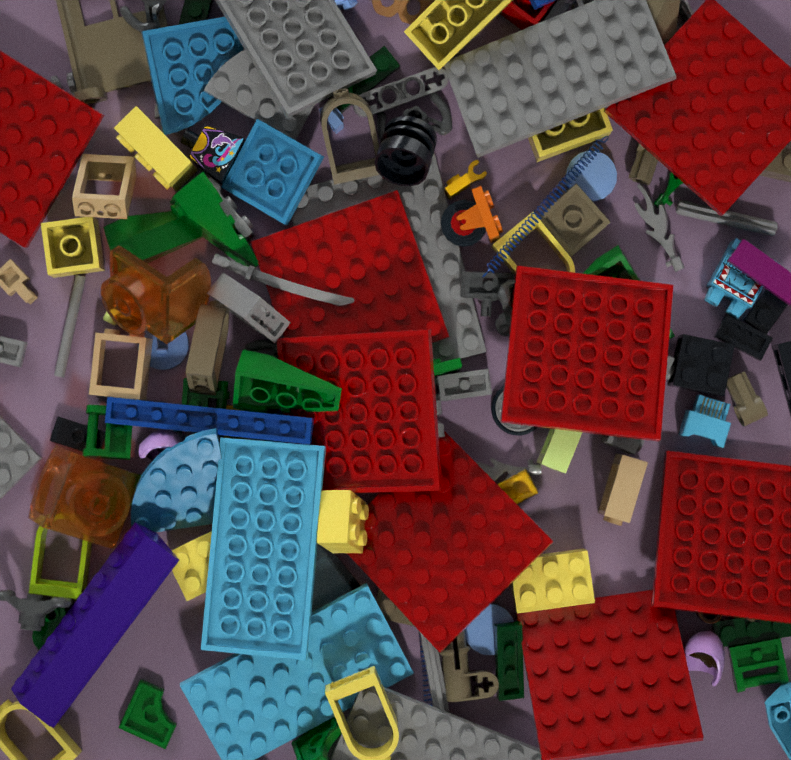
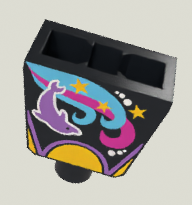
M207 125L203 127L200 135L187 129L181 138L182 144L192 148L188 158L220 184L224 183L246 141L241 136Z

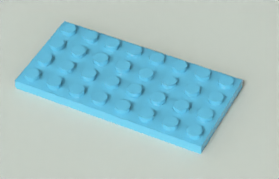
M220 437L222 459L218 460L201 650L307 660L318 545V517L323 488L326 446Z
M367 583L311 613L307 660L235 653L180 683V687L221 760H255L335 717L325 694V686L327 684L375 666L383 687L388 688L414 674L372 592ZM357 693L338 700L342 712L352 707Z

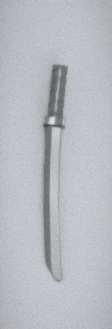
M215 254L212 260L213 264L241 274L248 281L252 279L287 292L338 306L355 302L353 298L287 281L258 271L254 266L250 265L248 267L241 263H236V261L229 260L219 254Z

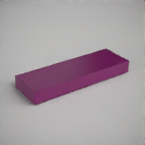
M742 239L727 261L791 306V272L748 241Z

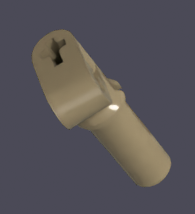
M465 630L454 639V649L451 642L441 653L439 652L442 656L447 702L489 698L496 694L499 687L497 677L489 671L483 669L469 671L467 652L470 650V646L466 645ZM454 650H455L456 665H457V667H455V662H454ZM470 676H473L474 681L477 683H481L484 678L489 681V684L485 685V689L480 686H474L475 694H472Z

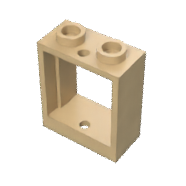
M82 154L72 195L75 216L127 219L137 176L134 157ZM88 180L122 182L119 196L84 193Z
M105 329L104 333H95L89 395L146 400L153 339L146 338L144 332L130 331L129 336L120 335V330ZM106 341L139 344L134 389L101 385Z
M615 454L598 510L599 514L604 515L603 520L622 526L623 521L630 523L648 462L622 454Z

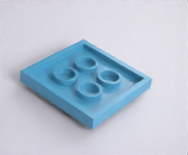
M257 119L221 188L279 222L288 225L324 156Z

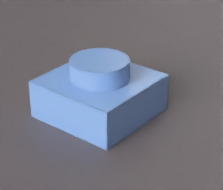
M337 108L331 111L327 119V124L336 134L344 128L342 122L344 117Z

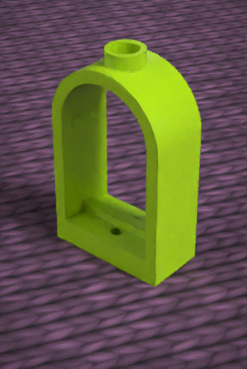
M60 506V513L47 517L40 524L35 539L29 587L30 594L77 599L87 587L93 533L88 521L76 513V508ZM59 518L75 522L82 532L83 542L77 583L42 579L47 532L50 525Z

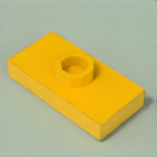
M526 469L498 483L499 487L516 504L538 494V489Z

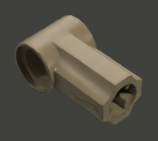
M637 143L635 149L637 153L628 178L640 184L650 185L658 160L641 144Z
M745 371L728 378L726 388L735 406L733 408L736 417L743 427L768 416L764 402L756 395Z

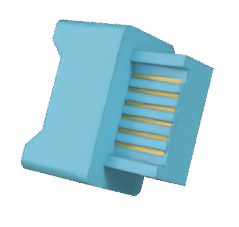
M700 394L697 395L692 411H685L678 435L689 437L694 434L710 439L713 446L724 448L731 426L730 422L725 421L730 404Z

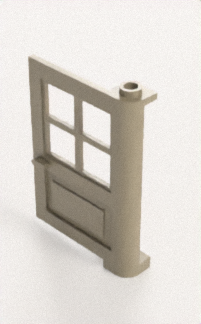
M56 0L77 89L74 92L76 98L88 105L107 101V92L151 81L142 34L132 28L123 16L119 17L115 0H110L114 19L87 26L84 23L79 0ZM163 5L159 12L160 28L168 27ZM145 10L133 13V16L142 23L147 22Z

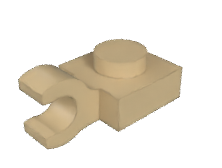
M10 259L0 268V286L9 296H13L17 292L30 305L38 298L25 285L30 278L13 260Z

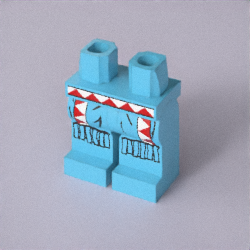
M737 238L729 243L711 279L707 283L706 287L709 289L704 299L713 306H718L723 297L730 300L731 302L725 312L735 318H739L746 309L753 306L763 289V286L727 261L741 241Z

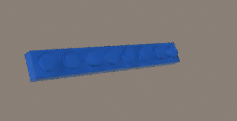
M107 397L105 423L196 433L217 428L218 435L310 445L312 444L314 418Z

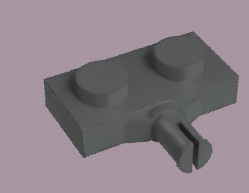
M462 271L460 297L480 300V316L491 317L492 301L498 300L497 292L504 282L512 280L514 273L488 272L482 277L486 272ZM513 289L509 291L511 297H512Z

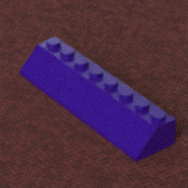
M136 522L133 524L12 686L11 690L19 703L50 727L54 728L178 563V557L156 532Z

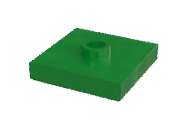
M440 358L433 360L434 376L457 371L462 367L460 358L441 362Z

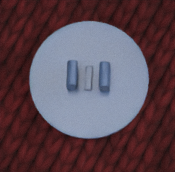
M156 319L149 322L141 330V332L145 333L146 338L153 339L150 367L159 370L172 369L182 363L187 356L189 350L188 335L177 322L170 319Z

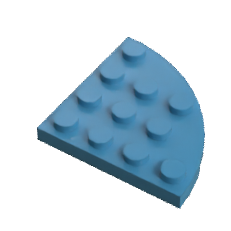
M225 17L142 31L141 34L163 134L175 133L194 125L210 114L221 103L218 99L203 91L218 69L229 59L243 51L244 47Z
M217 428L185 437L184 441L171 448L170 446L153 459L136 485L131 506V527L136 522L154 532H162L213 523L218 460L222 459Z

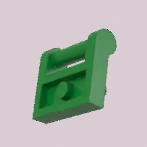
M87 405L88 426L86 448L83 449V457L90 459L130 460L132 426L106 423L104 449H97L99 415H106V406Z
M781 638L727 646L733 673V683L737 693L744 692L746 688L777 682L781 685L789 682ZM776 666V672L743 678L742 672Z

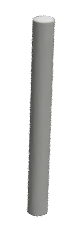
M75 276L54 376L65 377L86 280L84 276Z

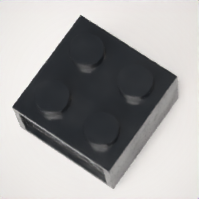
M686 334L679 335L674 353L675 359L672 364L675 368L669 379L668 386L713 396H725L735 345Z

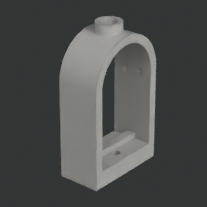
M225 273L220 275L207 292L211 298L225 305V308H229V312L273 343H276L291 323L260 296Z

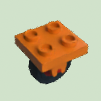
M481 186L471 189L475 202L469 200L455 201L442 214V232L446 239L454 245L462 247L472 246L479 242L486 232L490 243L500 239L499 233L503 232L498 215L492 217L490 209L494 208V204L489 191L483 192Z

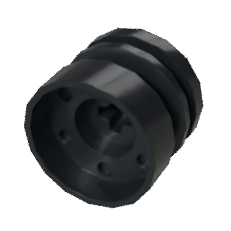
M413 116L395 117L386 124L374 161L376 171L382 178L390 183L409 187L419 185L426 180L437 144V135L431 125Z

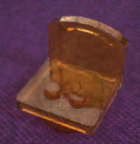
M118 245L110 250V278L101 285V298L110 317L123 330L133 335H140L147 330L162 342L168 344L196 324L200 306L202 304L208 305L210 296L207 292L211 288V277L207 266L197 258H194L166 277Z
M55 445L38 479L28 518L43 528L104 547L114 548L128 516L140 476Z

